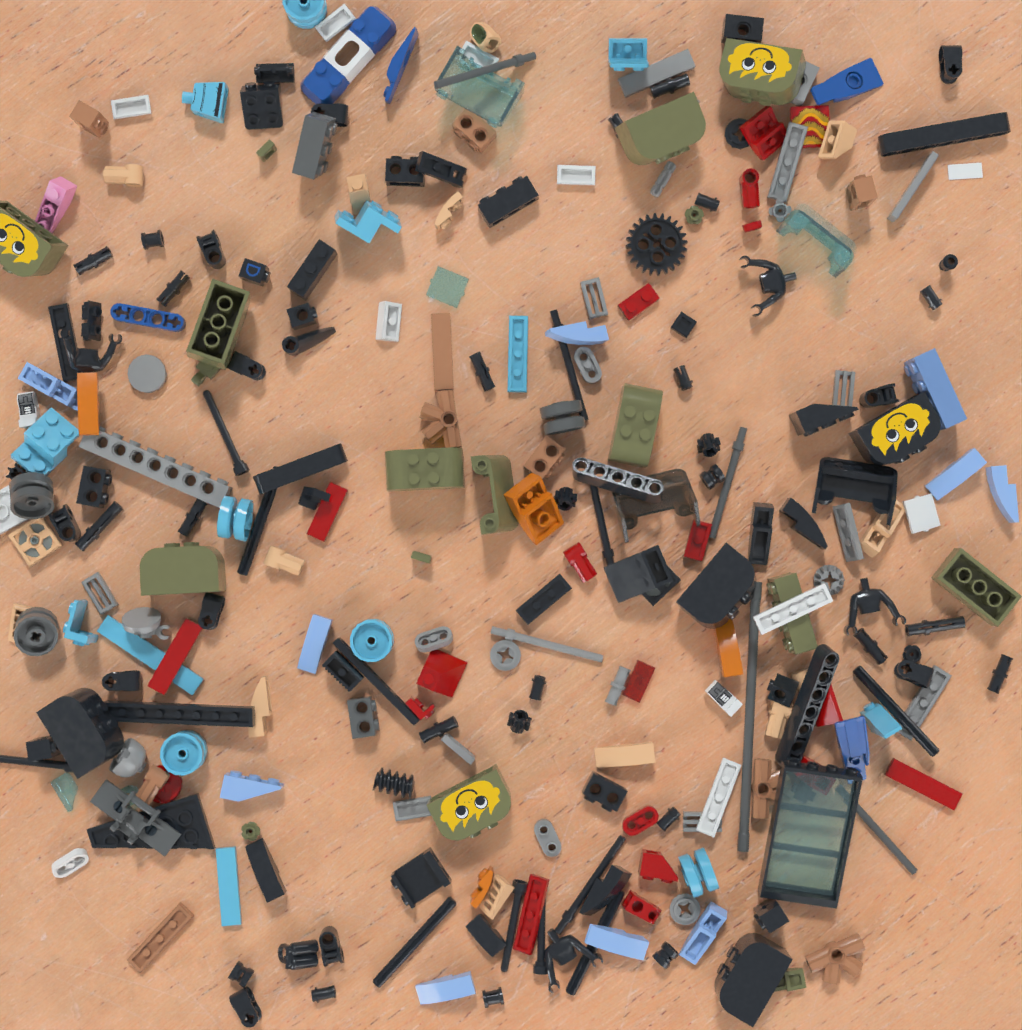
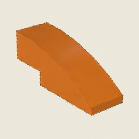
M77 373L79 436L99 435L100 399L97 373Z
M729 619L725 625L714 629L723 677L743 675L733 620Z

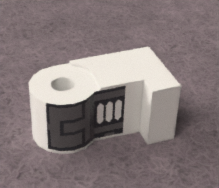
M34 391L17 394L20 428L28 429L41 417L37 395Z
M716 680L705 690L730 717L743 705Z

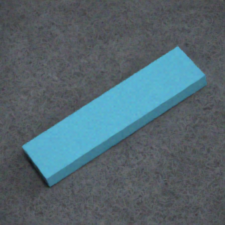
M509 315L507 392L527 393L528 316Z
M236 846L216 848L221 925H241L242 917Z

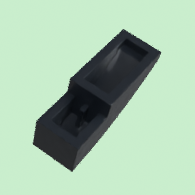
M787 498L779 511L795 521L790 528L820 549H826L828 546L825 538L811 515L794 499Z
M753 502L748 547V560L751 564L767 565L773 530V504Z
M261 838L246 845L248 858L266 902L268 903L284 895L287 890L279 876V870L264 839Z
M611 865L604 879L596 878L579 913L591 916L607 906L621 892L632 873L621 866Z

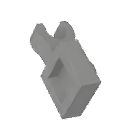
M162 625L146 634H140V631H135L134 635H140V638H152V635H157L160 639L166 640L170 636L163 635L162 630L169 629L170 626Z

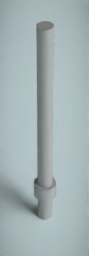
M494 626L491 629L490 634L505 637L506 640H517L601 663L603 660V655L517 633L513 629L507 628L505 630Z

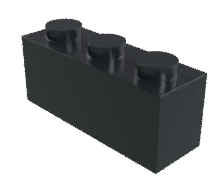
M520 176L513 180L512 185L509 187L503 186L492 197L486 196L479 201L480 204H478V210L488 227L491 228L537 201L539 195L528 176L524 178Z
M319 239L288 284V289L306 301L337 256L336 250Z

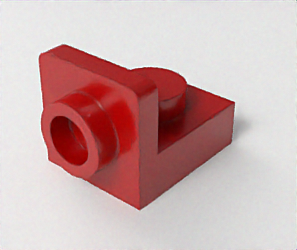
M410 697L405 702L420 720L424 717L427 720L435 713L433 710L435 708L434 703L424 710V704L418 698Z

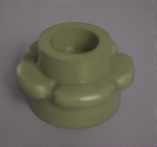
M691 206L685 212L686 221L689 224H699L704 216L703 210L699 209L698 206Z
M255 822L245 823L241 828L242 837L245 840L254 841L260 834V828Z

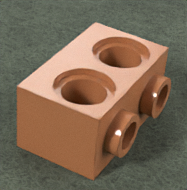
M80 100L77 102L69 117L80 128L100 138L108 129V120L98 110Z
M468 106L453 122V132L460 139L465 138L468 141V146L475 152L478 150L482 153L497 137L496 131ZM467 121L472 125L465 129L461 126L463 122ZM478 134H483L486 138L483 141H477L475 137Z
M863 174L854 177V180L845 189L851 211L869 207L878 198L872 175L866 177Z
M546 435L523 467L529 472L541 476L542 479L544 477L548 479L554 471L551 468L554 463L559 464L564 458L565 454L563 452L565 448ZM550 446L555 447L557 450V454L553 457L546 454V449ZM540 461L545 464L543 472L535 470L534 465L536 462Z

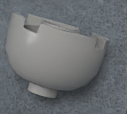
M128 738L124 742L117 758H113L109 770L120 777L126 778L134 776L137 772L141 773L147 764L145 762L146 750L139 742Z

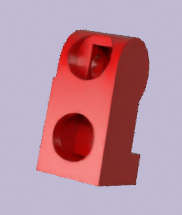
M632 890L628 892L622 903L626 911L651 924L656 922L662 911L659 907L648 902V900Z

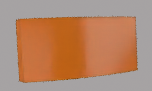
M492 866L488 869L484 868L477 876L479 878L477 884L481 888L477 887L470 895L472 897L470 904L475 909L482 902L490 887L493 876Z

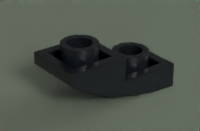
M478 914L465 926L475 940L492 957L508 945L497 929L491 927L483 914Z

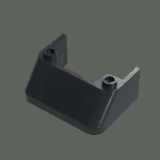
M831 457L822 458L819 464L812 513L816 514L817 503L822 505L829 504L833 501L834 497L871 502L872 508L877 513L887 514L886 525L890 526L896 502L898 472L889 466Z

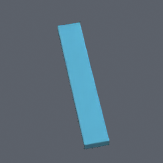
M107 615L97 630L104 637L155 671L166 654L146 639L140 638V635H134L125 631L122 623L110 615ZM182 664L173 683L189 694L194 695L204 678Z

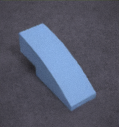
M586 321L550 328L545 332V336L567 344L596 345L603 344L609 340L606 325L587 328Z
M972 448L957 461L951 463L927 483L925 487L938 501L967 480L987 462L975 448Z
M1007 465L985 467L991 494L1002 515L1009 523L1019 522L1016 484H1008Z
M313 614L299 658L298 669L316 674L328 639L327 636L333 621L332 619Z
M711 901L690 932L679 955L696 965L716 938L717 931L726 921L727 910Z
M590 924L584 941L586 944L639 960H644L649 941L641 935L630 934L622 929Z
M471 971L454 976L451 974L415 985L420 1005L449 1001L476 994Z

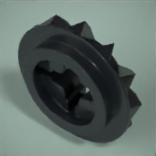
M738 118L732 120L727 125L724 136L732 148L741 150L749 147L744 136L740 140L738 136L734 135L737 133L738 128L748 120Z

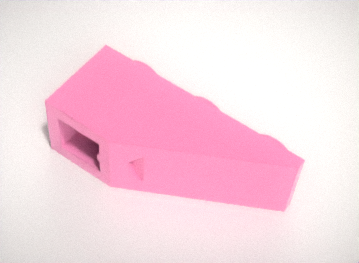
M61 176L50 180L35 221L53 234L72 202L77 185Z

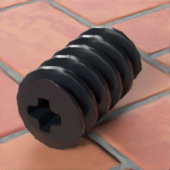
M381 767L376 774L373 791L378 786L380 793L386 788V794H390L393 790L394 796L401 792L402 798L408 793L410 800L415 782L414 776L411 774L409 779H407L406 773H403L400 778L398 771L392 776L391 769L384 774V769Z

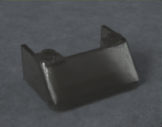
M673 469L647 476L661 481L664 486L663 499L656 504L612 492L619 526L625 543L629 542L627 530L637 526V517L674 509L675 513L679 516L693 515L696 525H701L698 501L688 476L682 469ZM636 484L633 485V487H635V488L640 487L639 485H636ZM657 490L651 491L652 493H658Z

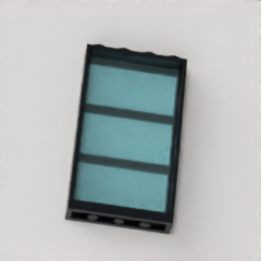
M796 759L782 760L758 885V892L761 898L837 909L863 780L860 771L852 767L843 769L832 764L822 766L812 761L802 763Z

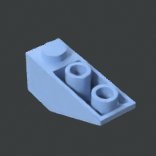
M231 770L230 773L227 772L224 775L220 798L239 802L280 790L284 784L279 783L280 780L268 778V780L260 779L261 776L249 774V776H244L240 771Z

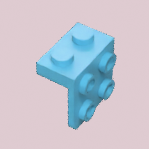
M609 38L608 63L610 67L614 68V71H624L625 68H633L634 71H644V68L649 67L647 60V38Z
M84 599L74 600L70 604L68 610L70 617L63 627L64 638L73 640V644L79 646L90 645V643L97 642L98 639L97 634L80 630L88 600Z

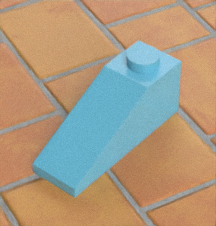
M871 702L863 707L864 710L860 712L865 717L866 724L871 732L885 739L902 729L901 725L881 704Z

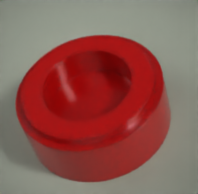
M761 220L742 225L743 231L746 233L761 229Z

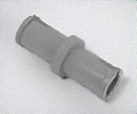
M619 666L614 681H611V689L605 702L617 705L622 690H625L624 685L631 670Z

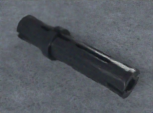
M114 501L99 519L86 529V533L75 545L82 551H85L95 539L97 540L100 537L99 534L123 510V507Z
M963 616L935 621L922 620L921 623L906 624L905 632L907 636L919 634L926 636L933 632L965 628V619ZM952 623L951 625L938 627V625ZM932 626V628H926V629H920V630L918 629V628H921V627Z

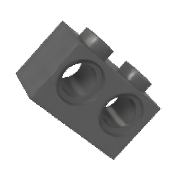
M372 696L348 699L347 705L352 739L376 736L377 731L380 730L379 720L375 719L374 711H377L376 700H372ZM364 702L368 710L360 712L358 710V703ZM361 722H368L370 730L363 731L360 727Z

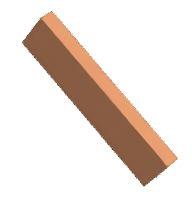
M450 313L431 314L434 390H454Z
M180 902L133 952L127 961L141 973L189 922L194 914Z

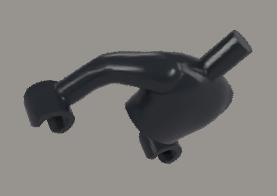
M742 256L739 260L745 259L747 261V265L741 266L742 269L748 266L768 269L765 273L759 275V281L763 294L772 293L774 295L761 304H755L751 307V309L754 307L759 309L758 314L752 315L757 317L765 308L781 299L786 293V282L796 280L797 277L795 272L784 275L780 266L771 261L750 259L748 256Z
M60 329L58 331V336L64 339L70 367L83 373L102 371L112 359L117 344L122 342L120 334H118V340L115 342L111 333L109 335V347L102 359L99 358L97 349L77 348L75 356L70 339L72 332L68 330L67 337H63V330Z
M868 578L860 579L862 590L851 596L849 625L844 627V634L849 636L848 629L850 627L853 628L854 634L857 633L858 630L855 624L858 609L860 614L881 611V601L890 610L893 616L892 623L895 626L898 625V618H901L902 624L906 623V618L899 614L894 602L883 590L870 589Z
M553 928L547 932L553 942L545 949L549 992L553 993L552 985H557L560 989V983L555 977L553 959L562 966L577 956L576 948L591 960L594 967H596L595 959H600L603 963L601 954H593L574 936L567 935L559 938Z

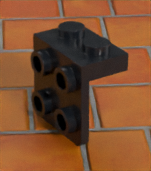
M267 81L262 85H256V83L250 82L242 86L240 97L246 129L280 128L283 126L280 83L275 84V81Z

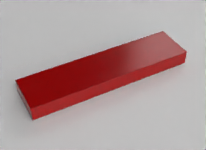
M185 618L148 683V687L163 695L167 693L203 628Z
M892 758L884 774L954 811L963 793L895 758Z
M530 874L513 946V949L527 955L533 954L550 879L535 874Z

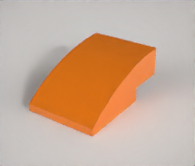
M530 473L503 494L520 526L535 545H538L564 524L552 493L547 492L544 482L539 475Z

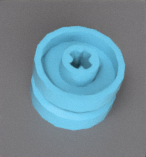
M282 0L289 20L295 26L302 29L314 28L325 19L327 14L326 0Z
M223 497L217 521L218 537L229 539L233 534L235 540L247 541L253 520V500L242 498L238 503L236 497Z
M367 619L359 623L352 630L350 636V647L354 655L366 662H377L385 658L392 650L394 644V634L390 626L379 619ZM373 637L375 639V643H369L368 639Z
M192 730L176 732L164 741L160 749L162 765L168 772L174 775L184 776L194 772L204 764L207 758L208 748L206 741L200 734Z
M704 847L694 851L696 864L693 863L689 854L678 857L682 867V875L687 887L689 886L693 898L703 895L702 881L710 892L719 889L714 870Z

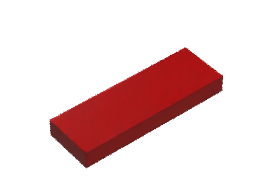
M332 482L329 483L326 493L331 494L329 502L321 501L307 531L308 535L325 542L348 489Z

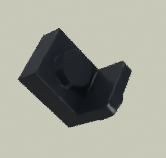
M304 486L298 504L311 510H316L321 500L329 502L331 494Z

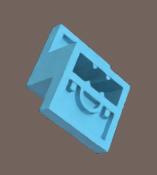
M366 200L355 219L346 210L343 212L338 210L334 216L337 225L367 243L371 242L381 224L396 233H399L402 228L397 214L390 210L388 212L384 211L382 206L373 200L372 202Z
M51 407L24 432V442L10 456L27 472H37L47 476L67 457V447L79 437V430Z

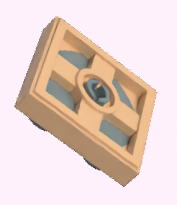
M44 517L31 519L8 535L29 567L34 566L63 546Z

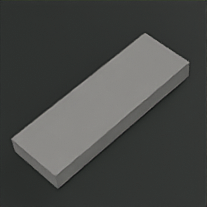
M845 503L832 506L846 562L864 559L851 504Z

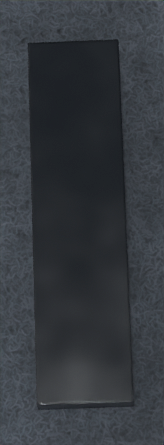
M64 303L50 306L48 309L63 382L77 380V373L83 372L70 367L64 339L58 336L60 329L63 330V337H67L68 330L72 332L70 339L76 356L78 347L69 304Z

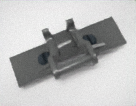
M107 779L90 801L116 821L110 827V830L113 832L117 830L122 831L129 837L127 842L131 845L140 838L163 856H166L181 836V833L159 818L161 813L159 809L155 810L137 797L134 791L127 795ZM132 802L137 807L146 812L148 815H150V820H148L138 811L133 809L130 806V803Z

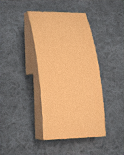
M456 192L441 209L435 222L437 230L447 228L453 219L450 211L455 212L462 206L463 197L459 192Z

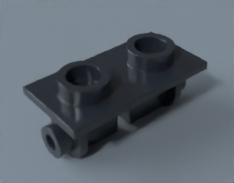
M294 63L256 64V67H254L256 83L267 81L294 83Z
M88 300V302H84V305H82V320H87V323H82L81 337H83L84 341H101V303Z

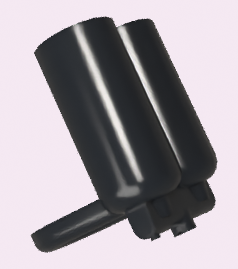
M317 940L294 942L290 945L283 943L278 948V958L280 962L286 964L285 969L299 970L316 967L318 965V957L316 955L319 949ZM283 948L286 950V956L284 957L282 955Z

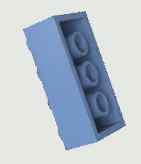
M935 348L904 362V370L906 375L912 379L914 392L916 394L925 392L938 414L941 422L940 430L947 429L967 419Z

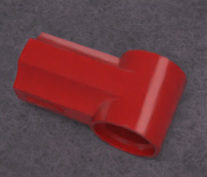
M752 168L746 169L739 179L742 191V205L746 209L760 207L759 173ZM746 174L753 176V183H748L745 180Z
M579 542L563 551L564 556L571 567H574L583 583L597 575Z

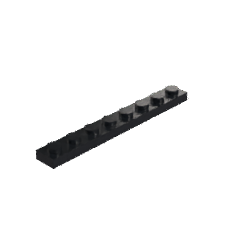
M105 701L110 714L117 722L232 727L255 726V706Z

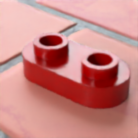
M644 806L624 818L622 822L624 832L630 836H635L657 823L659 818L658 812L653 806ZM647 812L652 813V816L650 818L645 817V814ZM630 822H635L633 828L628 827Z

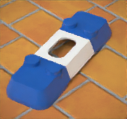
M367 7L302 80L300 87L303 94L315 104H333L376 53L380 52L395 35L396 25L394 21L378 7ZM347 42H356L359 45L358 53L347 65H338L335 61L336 54Z

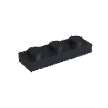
M559 573L517 608L516 611L529 625L571 590L572 587Z

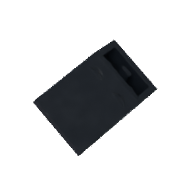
M812 404L790 414L789 417L797 435L803 434L806 437L818 432V427L820 426L822 429L836 424V419H839V422L855 416L853 412L859 409L858 407Z
M659 545L603 567L618 603L673 581Z

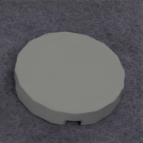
M147 354L135 358L129 365L127 373L131 385L144 393H152L162 388L167 377V371L163 362L157 357Z
M149 607L132 609L122 617V627L125 631L135 634V631H140V634L152 632L160 626L161 622L160 612Z

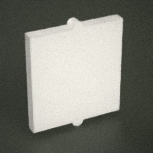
M932 493L924 496L917 495L913 499L903 501L911 534L921 531L927 532L931 528L941 526Z

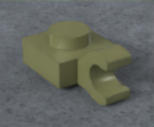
M200 361L196 366L200 371L193 376L191 381L199 387L206 377L212 380L221 368Z

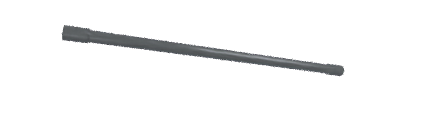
M756 582V587L751 593L752 598L750 602L740 823L737 851L749 852V818L759 629L753 616L760 613L762 582Z

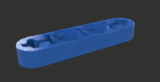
M122 303L114 304L110 310L111 316L119 322L173 332L182 331L186 325L185 319L176 313ZM121 308L124 312H128L129 316L121 314L119 317L116 314V310L119 311ZM135 312H143L144 317L141 321L134 319ZM156 314L162 316V322L158 325L153 323V317ZM167 316H169L168 319L171 321H175L178 318L181 324L175 328L173 324L167 323Z

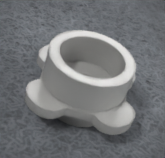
M777 199L776 204L768 210L769 214L774 215L778 222H783L784 217L792 211L791 207L784 204L782 199Z

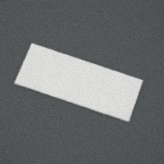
M982 163L948 165L949 180L983 178Z

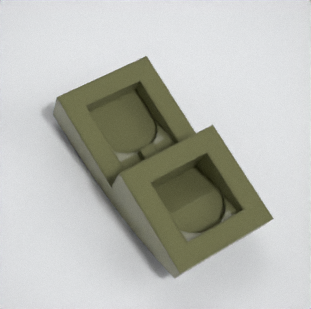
M788 968L774 992L806 988L803 968Z

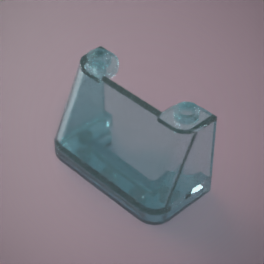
M457 46L438 80L481 68L482 66L475 63L474 58L470 57L469 59L465 56L466 50ZM492 72L442 88H435V90L437 91L436 95L441 99L451 100L487 120L490 126L497 128V126L501 127L521 99L524 94L525 83L517 78L514 83H511L510 78L504 79Z
M806 204L797 205L776 231L784 237L787 233L798 235L803 228L832 251L827 260L831 263L829 273L836 278L852 262L857 251L855 242Z

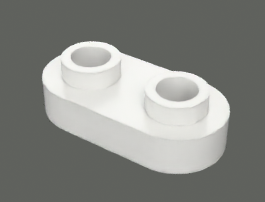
M76 848L56 860L51 866L53 875L57 878H63L87 864L89 860L87 851L83 848Z

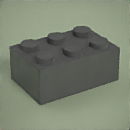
M317 112L305 115L292 173L313 180L326 173L328 168L327 155L331 153L333 143H330L331 138L337 130L336 118Z

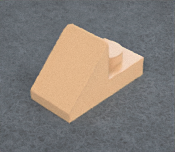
M365 174L346 177L354 216L358 215L366 200L371 202Z

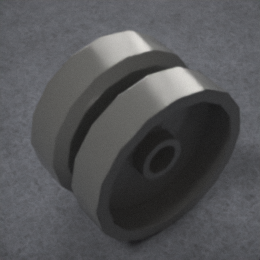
M581 400L562 401L540 408L541 419H554L543 425L545 435L560 434L585 428L586 424L583 416H572L583 410Z
M27 472L17 475L10 481V510L14 515L24 519H39L53 511V482L50 477L37 472Z
M32 607L23 611L16 620L14 641L18 649L29 656H41L50 652L58 640L59 623L57 617L50 610L43 607Z

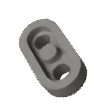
M588 347L578 348L575 351L574 360L583 379L590 384L598 382L602 376V371L593 352ZM585 354L587 359L581 360L580 355ZM594 371L595 377H589L588 372Z
M438 627L418 634L415 638V645L420 652H430L451 644L453 634L448 627Z
M548 819L538 820L534 825V832L543 852L549 857L557 856L561 851V842L552 823ZM543 826L547 827V832L545 833L540 831V828ZM554 844L556 847L554 850H549L548 846Z

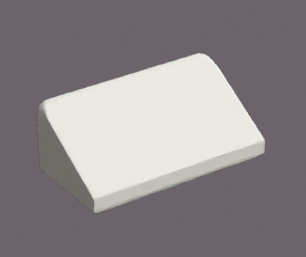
M389 301L379 302L376 340L399 342L402 304Z

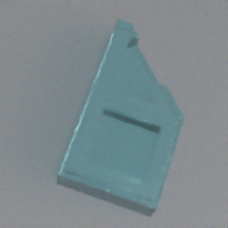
M66 772L50 783L66 810L70 812L74 807L73 804L78 786L70 773Z

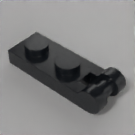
M421 151L419 152L415 171L452 184L454 187L463 188L464 181L462 180L463 176L466 175L467 168Z

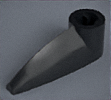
M334 327L310 331L296 337L288 336L282 341V348L289 355H298L333 335L336 330ZM290 342L296 343L293 350L287 348L290 346Z

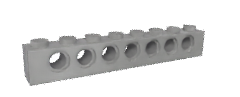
M99 426V435H83L79 444L80 448L220 508L223 497L229 496L232 487L227 486L229 482L218 478L217 481L211 479V474L200 470V473L193 471V466L183 463L181 466L175 463L176 459L167 455L164 458L158 456V451L149 447L147 450L140 448V443L130 440L128 443L122 440L124 436L114 432L112 435L105 433L106 429ZM103 438H107L108 444L102 448L100 442ZM124 445L125 453L120 456L118 448ZM138 453L143 455V460L140 463H137L135 460ZM158 460L161 464V467L159 470L155 471L153 469V463ZM173 468H176L178 470V476L176 478H172L170 476V472ZM190 476L196 478V483L193 486L188 484ZM209 483L214 487L213 492L210 494L205 491V487Z

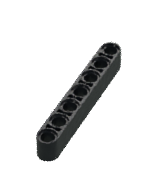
M1007 112L887 133L880 135L878 142L881 156L886 157L1001 136L1010 133L1011 129Z
M826 644L819 645L814 651L778 746L775 761L780 766L782 760L796 759L801 762L840 659L838 653Z

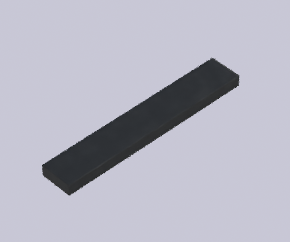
M341 637L333 642L346 658L413 725L420 720L405 702L363 660L354 655L351 647Z

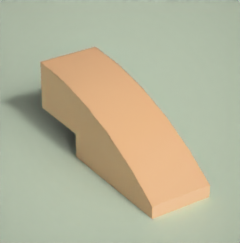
M896 500L890 526L886 525L887 514H877L860 540L863 552L870 557H874L880 552L885 541L892 535L905 512L903 504Z
M268 676L260 679L251 701V706H255V726L248 727L249 738L265 736L267 734L265 716L272 714Z
M652 741L594 748L597 767L656 763Z

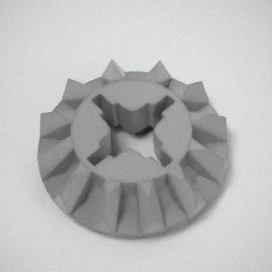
M824 565L815 572L813 581L815 587L825 583L830 595H834L843 588L845 579L843 572L833 565ZM828 575L831 578L837 579V581L831 582L830 589L827 582L821 581L828 578Z
M501 640L495 643L490 652L492 664L497 669L503 671L515 668L521 658L519 647L510 640ZM507 647H509V655L514 658H506L502 663V656L497 652H505Z
M687 893L678 894L671 901L669 907L670 915L678 924H692L700 915V904L692 895ZM679 904L683 906L688 904V909L691 912V914L689 912H683L681 914L682 910Z

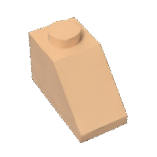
M829 121L818 157L820 159H836L851 149L857 129L846 121Z

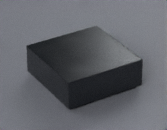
M681 311L671 329L687 338L697 321Z

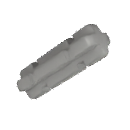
M670 161L666 163L665 170H662L650 191V194L655 197L660 196L662 189H664L671 177V173L673 174L676 169V165Z

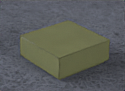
M269 139L256 154L265 162L277 151V148Z
M413 551L411 558L429 564L432 559L430 555Z

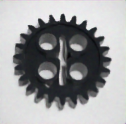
M654 213L652 219H650L647 214L645 221L639 218L638 222L640 225L633 223L632 226L635 230L629 229L628 233L632 237H626V241L630 242V244H627L625 248L631 249V251L627 253V256H633L630 263L637 262L636 269L640 266L643 267L642 273L649 270V275L651 276L653 271H656L657 276H659L663 270L666 275L668 268L671 271L675 270L673 264L677 266L681 264L678 259L684 260L685 256L682 253L687 252V248L683 247V245H686L688 241L682 240V238L686 236V233H680L683 226L676 227L677 220L673 223L670 222L671 216L664 219V214L662 213L660 218H657L656 213ZM657 227L661 233L653 235L651 228ZM672 240L675 246L669 248L666 246L665 241ZM644 241L648 244V248L642 250L639 248L638 243ZM657 241L660 242L659 246H657L656 248L653 247L654 243H656ZM659 254L662 256V261L655 262L652 256Z

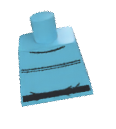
M225 82L195 83L193 93L183 91L182 103L191 104V111L195 115L224 124L229 87Z

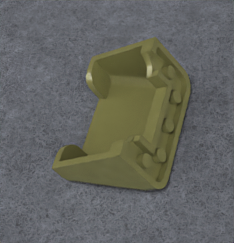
M504 455L471 456L474 472L484 477L489 476L494 513L486 514L480 520L481 535L514 530L518 526V521L503 495L514 487L510 460Z

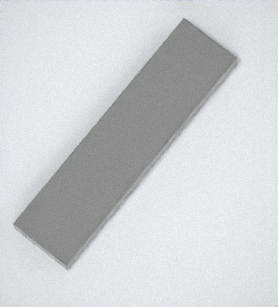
M686 49L649 65V67L644 68V71H635L618 79V82L626 98L664 82L668 78L671 79L692 70L696 66L689 50Z
M789 122L767 198L787 201L807 133V126Z
M932 151L927 156L887 217L889 221L894 222L898 219L939 157V154Z
M936 665L932 667L934 673L929 688L920 687L905 710V713L919 728L952 676ZM901 725L902 729L898 733L912 740V735Z

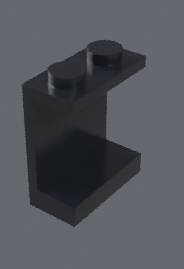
M430 847L393 871L390 881L396 890L399 888L401 891V898L405 905H410L413 909L417 902L442 886L446 887L451 884L452 879Z

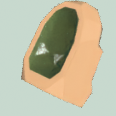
M475 22L472 25L470 35L474 43L484 52L491 54L496 51L501 45L500 36L484 22Z

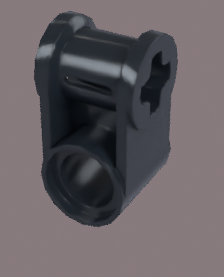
M961 45L940 46V78L945 84L954 83L962 73Z
M319 103L311 108V113L323 112L324 115L336 118L335 124H337V127L348 126V105Z
M212 230L210 234L202 237L197 236L198 244L207 263L214 269L224 267L226 258L216 231ZM213 256H220L217 262L211 261Z
M234 351L227 366V369L257 381L262 380L266 375V369L262 364ZM253 368L259 370V373L252 372Z
M895 383L862 393L859 398L861 406L873 408L899 402L894 390ZM868 394L874 398L872 404L867 401Z
M67 504L48 515L62 540L75 542L81 537V530ZM69 528L73 530V535L70 538L66 534Z
M209 592L205 593L198 619L201 628L213 630L218 626L225 605V596ZM210 617V620H213V622L207 626V623L204 621L205 618L209 619Z
M909 660L901 661L895 665L894 674L897 678L922 688H929L934 673L933 668ZM903 666H906L905 669L908 671L905 674L903 673L904 670L901 669Z
M139 670L111 672L103 677L102 686L108 691L141 690V673ZM109 679L116 680V683L112 684L109 682Z
M327 926L322 930L319 937L324 967L331 963H344V953L337 929ZM325 934H330V935H332V936H333V940H331V941L326 940V939L324 938V935H325Z
M246 986L229 996L230 1003L239 1016L241 1023L245 1027H254L260 1020L262 1011L251 989Z

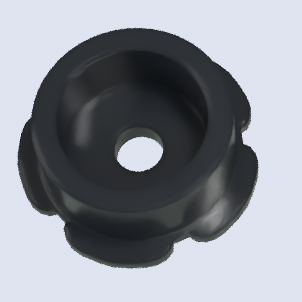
M908 645L904 648L902 656L904 660L916 663L921 659L922 654L918 646Z

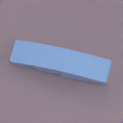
M28 362L25 364L18 377L19 380L78 411L77 389Z

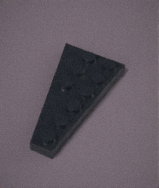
M199 793L153 807L155 810L159 809L161 811L159 814L160 819L181 833V836L171 849L216 848ZM139 812L148 820H150L151 816L148 815L146 812ZM115 820L87 829L92 848L154 849L140 838L131 845L127 842L129 837L122 831L117 830L113 832L110 830V827L116 822Z

